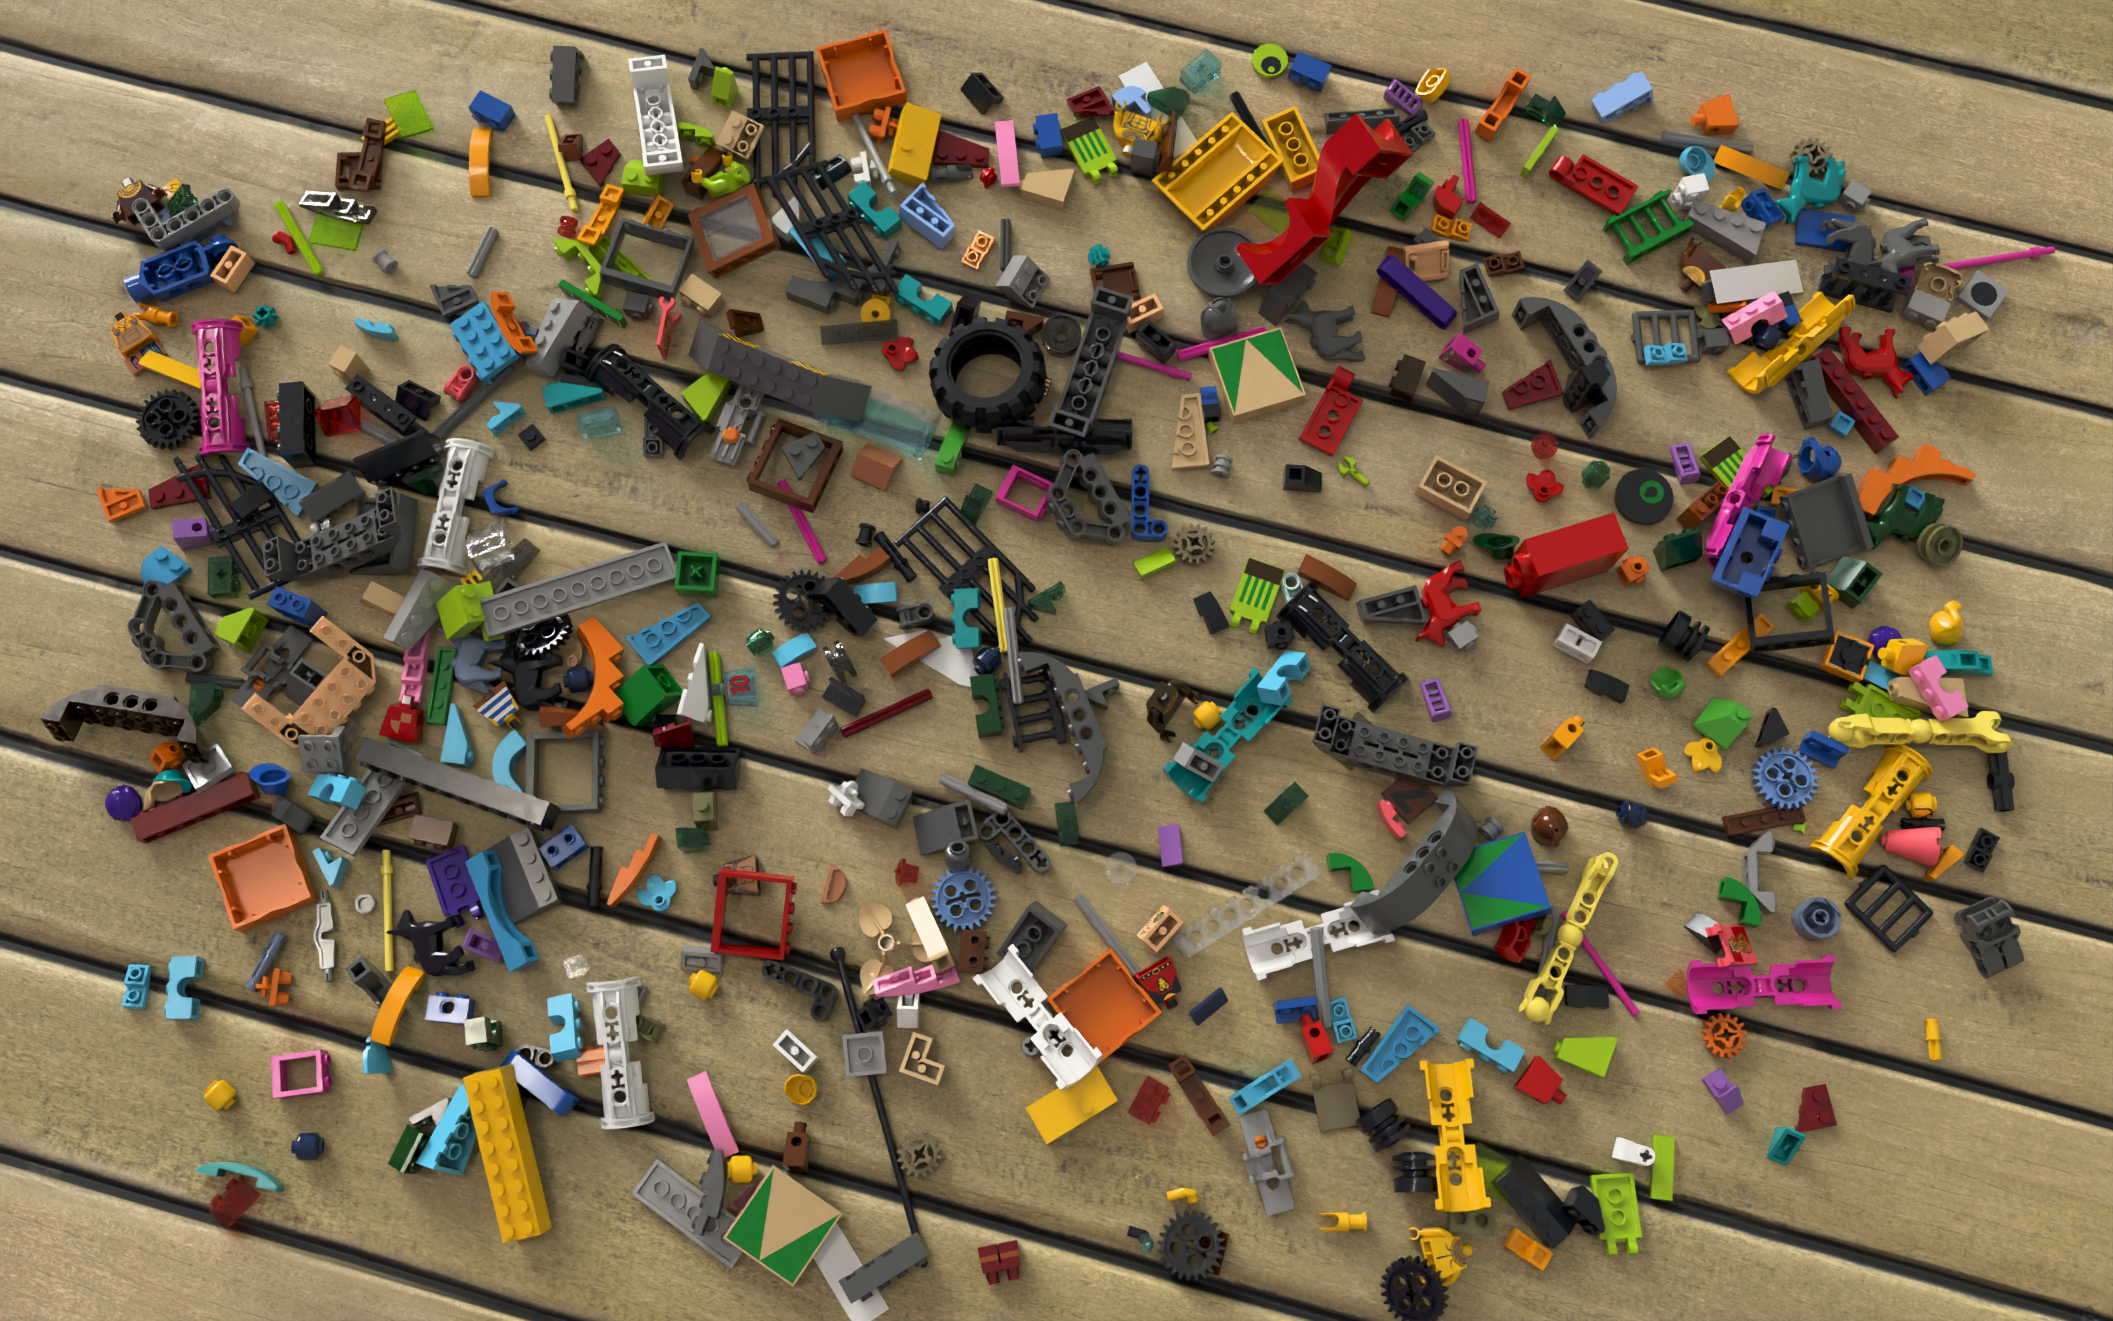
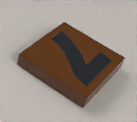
M1399 778L1381 793L1387 801L1394 805L1395 811L1407 824L1438 799L1427 785Z

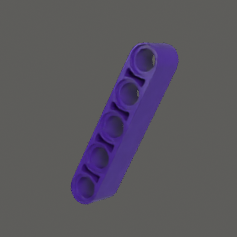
M1388 255L1377 268V274L1440 329L1445 330L1457 316V311L1396 257Z

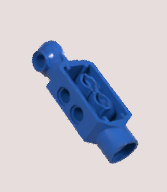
M225 234L212 236L209 239L210 243L205 246L200 245L196 241L189 242L141 261L139 273L125 278V286L136 303L154 296L162 302L215 282L210 276L216 268L213 260L222 259L231 245L238 248V245L233 240L227 238Z

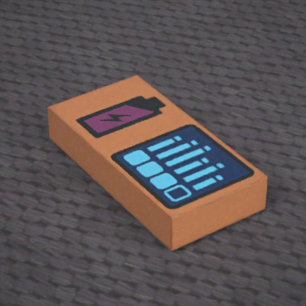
M153 340L123 361L135 377L147 370L142 368L138 362L149 350L163 356H168L156 340Z

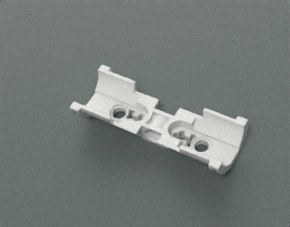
M451 438L446 440L444 452H447L437 494L439 496L437 512L433 513L423 557L418 559L416 570L433 567L445 569L459 576L466 577L468 569L465 567L470 542L465 540L470 519L461 516L465 499L474 501L478 481L484 483L489 458L493 459L495 451L491 447L476 441ZM456 462H462L463 467L460 470H453V465ZM455 480L458 484L452 488L450 483H454ZM445 518H448L449 522L447 521L445 522V524H443L442 521L445 520ZM444 534L446 540L441 544L436 543L437 536Z
M1379 890L1371 891L1369 893L1378 895ZM1354 901L1343 904V908L1322 913L1323 924L1313 926L1322 928L1324 946L1330 945L1333 952L1353 946H1363L1383 940L1384 943L1395 941L1390 931L1373 934L1350 907ZM1298 920L1281 926L1279 922L1252 930L1251 927L1242 929L1246 954L1255 978L1257 980L1267 978V973L1312 959L1310 928L1313 927L1304 929L1302 920ZM1356 921L1359 924V930L1357 932L1350 931L1348 928L1349 922ZM1344 923V930L1348 935H1344V931L1338 933L1336 938L1334 935H1330L1329 932L1332 930V927L1338 930L1343 928L1341 924ZM1293 938L1301 941L1299 949L1291 946L1288 948L1290 952H1286L1284 940H1287V944L1292 943ZM1275 943L1282 946L1283 950L1279 955L1271 951V946Z
M1012 944L1008 947L1006 956L992 970L983 974H977L973 980L978 986H984L998 1005H1004L1017 1023L1025 1017L1037 1031L1030 1039L1043 1054L1040 1058L1058 1079L1055 1083L1060 1090L1068 1089L1088 1075L1099 1064L1103 1054L1097 1047L1092 1049L1080 1032L1072 1027L1061 1012L1054 1017L1043 1004V1001L1048 997L1047 994L1034 980L1033 974L1018 957L1019 950ZM1019 982L1022 984L1023 989L1020 993L1015 994L1012 991V987L1015 983ZM1025 995L1029 1000H1034L1032 1003L1033 1007H1025L1027 1002L1021 997ZM1053 1030L1059 1031L1057 1035L1063 1041L1062 1043H1059L1054 1038L1051 1039V1032ZM1066 1045H1071L1073 1048V1053L1069 1057H1065L1062 1053Z
M640 976L615 981L586 982L587 992L592 993L597 1043L604 1046L605 1065H600L604 1117L600 1118L601 1128L621 1129L654 1122L655 1114L654 1111L650 1112L647 1083L642 1082L640 1061L630 1062L628 1041L638 1040L636 1016L640 1015L637 986H641ZM609 1007H614L617 1010L616 1018L610 1019L607 1017L606 1010ZM618 1021V1024L614 1025V1030L619 1032V1035L613 1039V1036H609V1032L612 1031V1025L607 1026V1022L613 1023ZM619 1070V1073L623 1074V1077L620 1078V1085L625 1084V1087L620 1086L614 1089V1086L618 1084V1079L613 1078V1074ZM617 1091H623L626 1094L624 1102L616 1101L615 1093Z

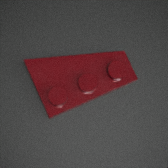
M938 130L934 146L933 165L969 164L972 168H988L989 148Z
M1550 359L1544 365L1505 389L1502 395L1507 409L1512 410L1562 396L1563 390Z

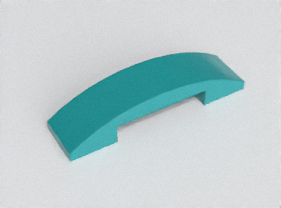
M219 1162L202 1165L196 1169V1172L224 1177L226 1170L258 1178L256 1187L272 1191H284L285 1188L270 1173L247 1164Z

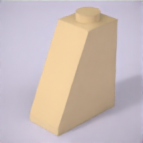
M1062 169L1027 173L1019 186L1021 198L1064 210L1074 181L1075 170Z
M371 581L359 602L395 617L405 597Z

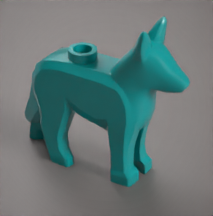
M1799 156L1793 159L1792 163L1795 165V174L1790 187L1789 198L1778 199L1776 202L1786 215L1785 225H1788L1790 221L1794 223L1798 213L1805 205H1813L1815 209L1825 208V205L1832 204L1839 198L1846 175L1844 170L1845 161L1836 162L1835 158H1825L1827 172L1823 182L1809 177V156Z

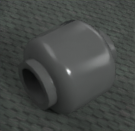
M954 841L947 845L945 861L950 869L961 871L971 864V849L966 842Z

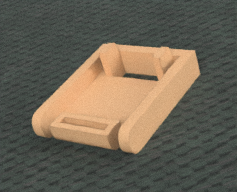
M1443 240L1404 246L1403 264L1409 268V259L1411 261L1414 260V270L1411 271L1422 281L1448 277L1447 270H1449V242Z

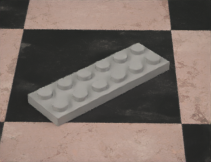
M391 738L387 743L393 747L424 757L423 754ZM368 769L360 780V785L367 789L357 810L342 806L320 838L330 845L356 857L408 783Z
M657 1158L631 1194L732 1269L744 1252L726 1241L723 1236L736 1216L723 1207L719 1219L710 1218L704 1236L693 1234L694 1229L691 1228L695 1216L700 1215L702 1208L699 1205L703 1195L707 1196V1194Z

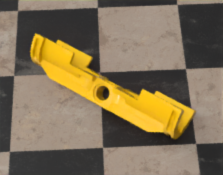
M1823 292L1815 293L1812 296L1813 299L1798 311L1801 322L1787 333L1790 337L1781 346H1776L1774 349L1766 351L1761 357L1757 355L1756 351H1752L1737 366L1731 367L1727 374L1738 387L1751 394H1759L1765 388L1774 386L1838 330L1842 320L1855 309L1854 295L1846 296L1835 306L1824 296Z
M1886 744L1883 748L1886 752L1870 772L1874 775L1863 789L1871 796L1860 809L1856 805L1851 804L1839 821H1833L1819 840H1813L1809 845L1811 850L1830 855L1840 862L1847 872L1846 877L1850 880L1858 873V864L1884 830L1881 821L1885 819L1890 811L1896 814L1922 780L1926 782L1933 773L1930 763L1917 751L1904 744ZM1899 771H1903L1907 775L1905 782L1898 779L1897 773ZM1894 784L1898 785L1893 789V794L1889 795L1888 789L1893 787ZM1868 818L1870 820V825L1866 826L1864 829L1860 828L1866 823L1865 819ZM1853 831L1861 835L1860 842L1853 841L1851 837Z
M1473 1058L1465 1059L1452 1064L1428 1063L1427 1060L1419 1061L1420 1072L1425 1073L1431 1124L1438 1126L1440 1146H1434L1439 1199L1435 1200L1436 1211L1470 1212L1491 1208L1490 1197H1486L1483 1169L1482 1167H1477L1475 1144L1465 1145L1463 1124H1472L1469 1099L1474 1097L1471 1078L1474 1060ZM1444 1090L1450 1092L1451 1100L1443 1101L1440 1097V1092ZM1452 1104L1448 1111L1449 1115H1453V1118L1448 1122L1447 1118H1443L1446 1114V1107L1441 1108V1105L1449 1106ZM1451 1153L1454 1154V1157H1458V1160L1455 1162V1168L1459 1167L1460 1170H1448V1168L1451 1169L1453 1167L1452 1161L1448 1160ZM1452 1174H1457L1461 1178L1460 1185L1454 1186L1451 1184L1450 1176Z

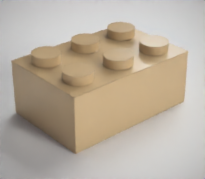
M1976 311L1970 314L1966 312L1958 318L1954 317L1948 322L1940 323L1935 327L1936 331L1925 335L1922 338L1923 342L1917 347L1931 365L1963 351L1990 329Z
M1435 455L1415 495L1466 521L1487 481Z

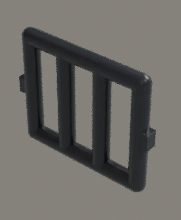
M1881 865L1867 880L1863 879L1858 884L1859 888L1844 902V905L1894 953L1910 938H1915L1920 933L1918 930L1933 915V911L1886 865ZM1885 875L1892 884L1863 913L1855 903ZM1900 890L1907 899L1880 927L1876 926L1870 918ZM1915 904L1923 913L1893 942L1885 933Z

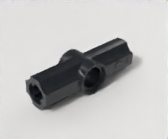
M2007 751L2003 753H1987L1990 772L1987 776V786L1992 790L1994 811H2013L2015 809L2012 789L2015 785V778L2013 773L2009 771Z

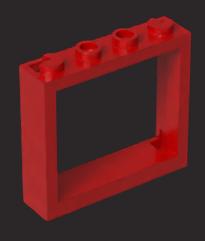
M722 868L718 872L710 952L784 960L786 954H790L791 949L788 935H791L793 930L790 916L794 915L795 903L792 902V897L796 895L797 883L794 882L795 876ZM729 877L786 883L780 949L723 943Z

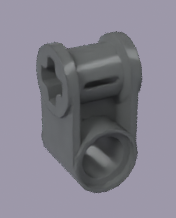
M927 603L903 606L896 609V613L899 614L900 618L899 629L901 630L929 625L935 619L933 608ZM923 611H930L928 617H921Z

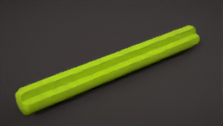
M278 200V202L274 203V207L316 277L323 275L324 270L287 206L282 200Z
M710 652L708 657L711 688L720 686V694H712L716 740L718 747L728 746L720 654L718 652Z

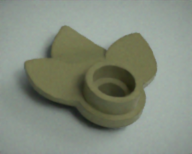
M1713 300L1707 302V305L1694 307L1696 316L1702 319L1700 326L1706 329H1714L1717 326L1724 327L1719 317L1723 319L1730 315V312L1708 313V305Z

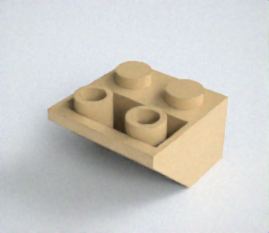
M732 110L716 144L739 157L749 160L765 126Z

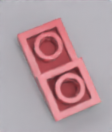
M1382 799L1377 804L1380 817L1389 832L1399 841L1407 833L1404 830L1405 827L1398 820L1394 821L1392 819L1397 814L1394 805Z

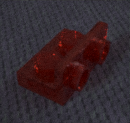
M242 1175L237 1179H231L225 1187V1192L222 1195L217 1194L210 1202L209 1213L228 1228L260 1196L258 1191L244 1181Z

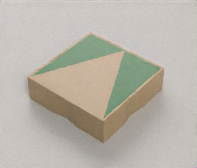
M1282 327L1209 348L1208 359L1216 381L1222 390L1223 401L1231 424L1257 417L1265 412L1278 411L1304 403L1306 393Z
M772 1165L723 1238L793 1287L841 1217L842 1212L805 1188L778 1167Z

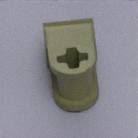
M642 1014L638 1015L640 1023L637 1026V1034L657 1044V1038L662 1028H665L666 1025Z

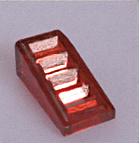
M278 400L264 401L269 442L280 441L278 433L274 434V431H277V427L280 425L273 426V424L280 423L278 417L273 418V416L277 415V409L279 408Z

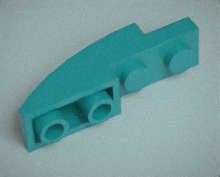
M1926 651L1923 659L1925 660L1937 655L1947 673L1943 674L1945 676H1950L1953 673L1991 676L1994 674L1991 655H1980L1978 651Z

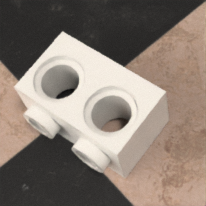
M1705 173L1681 179L1671 196L1672 203L1676 206L1677 211L1688 209L1694 199L1703 201L1710 190Z
M1566 623L1559 632L1553 646L1589 664L1594 659L1602 641Z

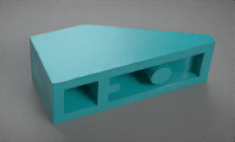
M551 382L547 386L542 387L546 406L551 415L607 399L601 388L564 382Z

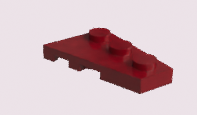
M197 464L187 470L193 472L202 469ZM175 476L148 489L150 508L153 510L198 502L185 481L178 483ZM206 477L194 479L205 499H211L208 479Z

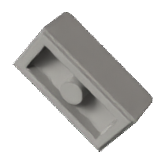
M684 945L681 951V970H705L707 972L722 973L724 954L710 952L711 947Z

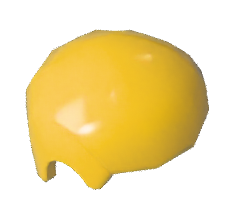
M795 1074L790 1076L785 1082L784 1093L789 1096L792 1103L806 1105L811 1103L817 1096V1083L808 1074Z

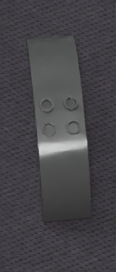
M1101 286L1096 287L1085 330L1058 407L1053 409L1048 427L1082 438H1086L1100 409L1121 348L1131 312L1133 296Z
M1524 297L1519 299L1512 317L1520 330L1541 321L1572 372L1599 359H1602L1611 376L1592 402L1594 408L1588 410L1580 422V426L1588 439H1592L1609 417L1616 400V376L1607 357L1606 350L1599 345L1595 333L1591 332L1583 319L1567 306L1557 301L1540 297Z
M1446 788L1435 801L1443 815L1379 894L1374 895L1362 891L1351 904L1352 910L1373 934L1399 928L1422 914L1441 895L1474 850L1478 835L1477 824L1450 788Z

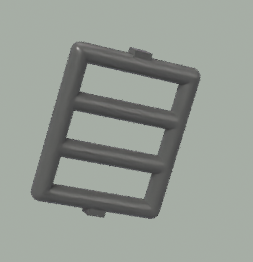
M1663 310L1633 312V334L1631 338L1632 343L1635 342L1637 363L1646 364L1640 319L1651 318L1653 344L1662 346L1658 318H1669L1672 343H1680L1677 318L1688 317L1692 355H1687L1688 361L1685 363L1699 362L1701 360L1699 348L1701 335L1700 331H1697L1695 311Z

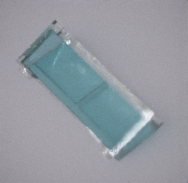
M872 388L861 422L815 413L813 419L817 420L821 426L829 427V425H835L902 451L906 455V459L916 462V460L923 459L942 414Z

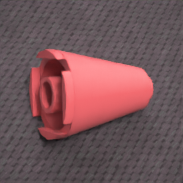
M1940 827L1888 830L1885 834L1881 835L1880 846H1884V851L1929 867H1935L1940 853V845L1937 838H1941Z

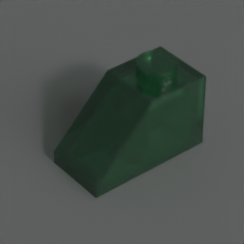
M1173 86L1149 92L1147 94V101L1153 108L1168 116L1175 110L1178 121L1189 105L1190 94L1184 89Z
M191 683L188 712L197 726H200L221 707L224 691L222 687L215 683Z
M1294 782L1263 812L1278 826L1302 805L1309 796Z
M1075 801L1055 803L1060 847L1080 844Z
M675 828L677 848L682 853L691 854L708 851L711 839L710 834L706 833L704 828Z

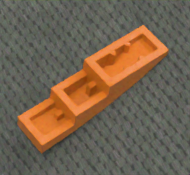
M651 833L644 852L636 849L629 868L621 866L607 905L615 908L641 879L662 840L659 835Z

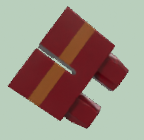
M1017 1240L998 1243L1001 1263L999 1261L997 1244L977 1248L983 1274H986L989 1285L1000 1283L998 1273L1000 1270L1006 1269L1008 1281L1019 1279V1266H1021Z

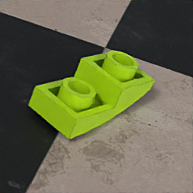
M678 122L677 130L680 138L688 140L695 138L697 145L703 147L716 146L714 134L709 130L694 124Z

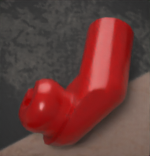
M281 231L274 233L272 236L274 243L284 244L289 255L296 253L295 244L291 236Z

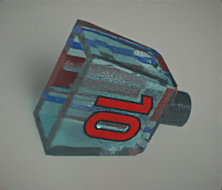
M755 666L723 673V683L712 684L713 696L724 695L725 704L757 707L758 693Z

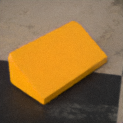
M658 194L653 199L641 223L650 224L662 229L675 204Z

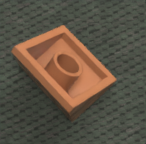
M867 443L857 453L851 477L886 492L902 458Z

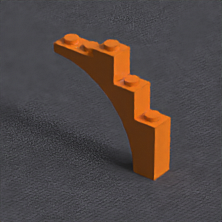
M1923 444L1916 450L1912 461L1907 457L1897 456L1890 462L1886 473L1881 469L1871 468L1864 474L1857 493L1865 519L1868 521L1875 515L1881 502L1893 491V483L1905 485L1920 480H1942L1966 486L1974 480L1976 473L1971 472L1966 467L1952 464L1947 459H1941L1942 451L1937 450L1932 445Z
M594 616L578 625L577 637L585 646L592 661L594 687L586 705L577 716L566 724L564 734L569 739L575 735H581L588 726L597 724L601 718L607 723L612 719H618L622 715L624 703L615 692L622 686L624 675L615 665L623 659L624 648Z

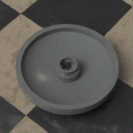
M1230 227L1213 228L1202 233L1191 245L1187 258V270L1193 284L1200 291L1214 298L1224 297L1232 299L1247 293L1253 288L1257 280L1235 247L1240 243L1256 244V242L1246 233Z

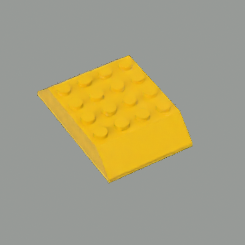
M1231 112L1173 162L1171 172L1159 173L1152 179V183L1204 232L1218 227L1271 180L1284 161L1241 119Z

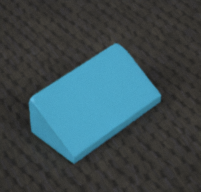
M1869 660L1863 679L1888 691V681L1904 676Z

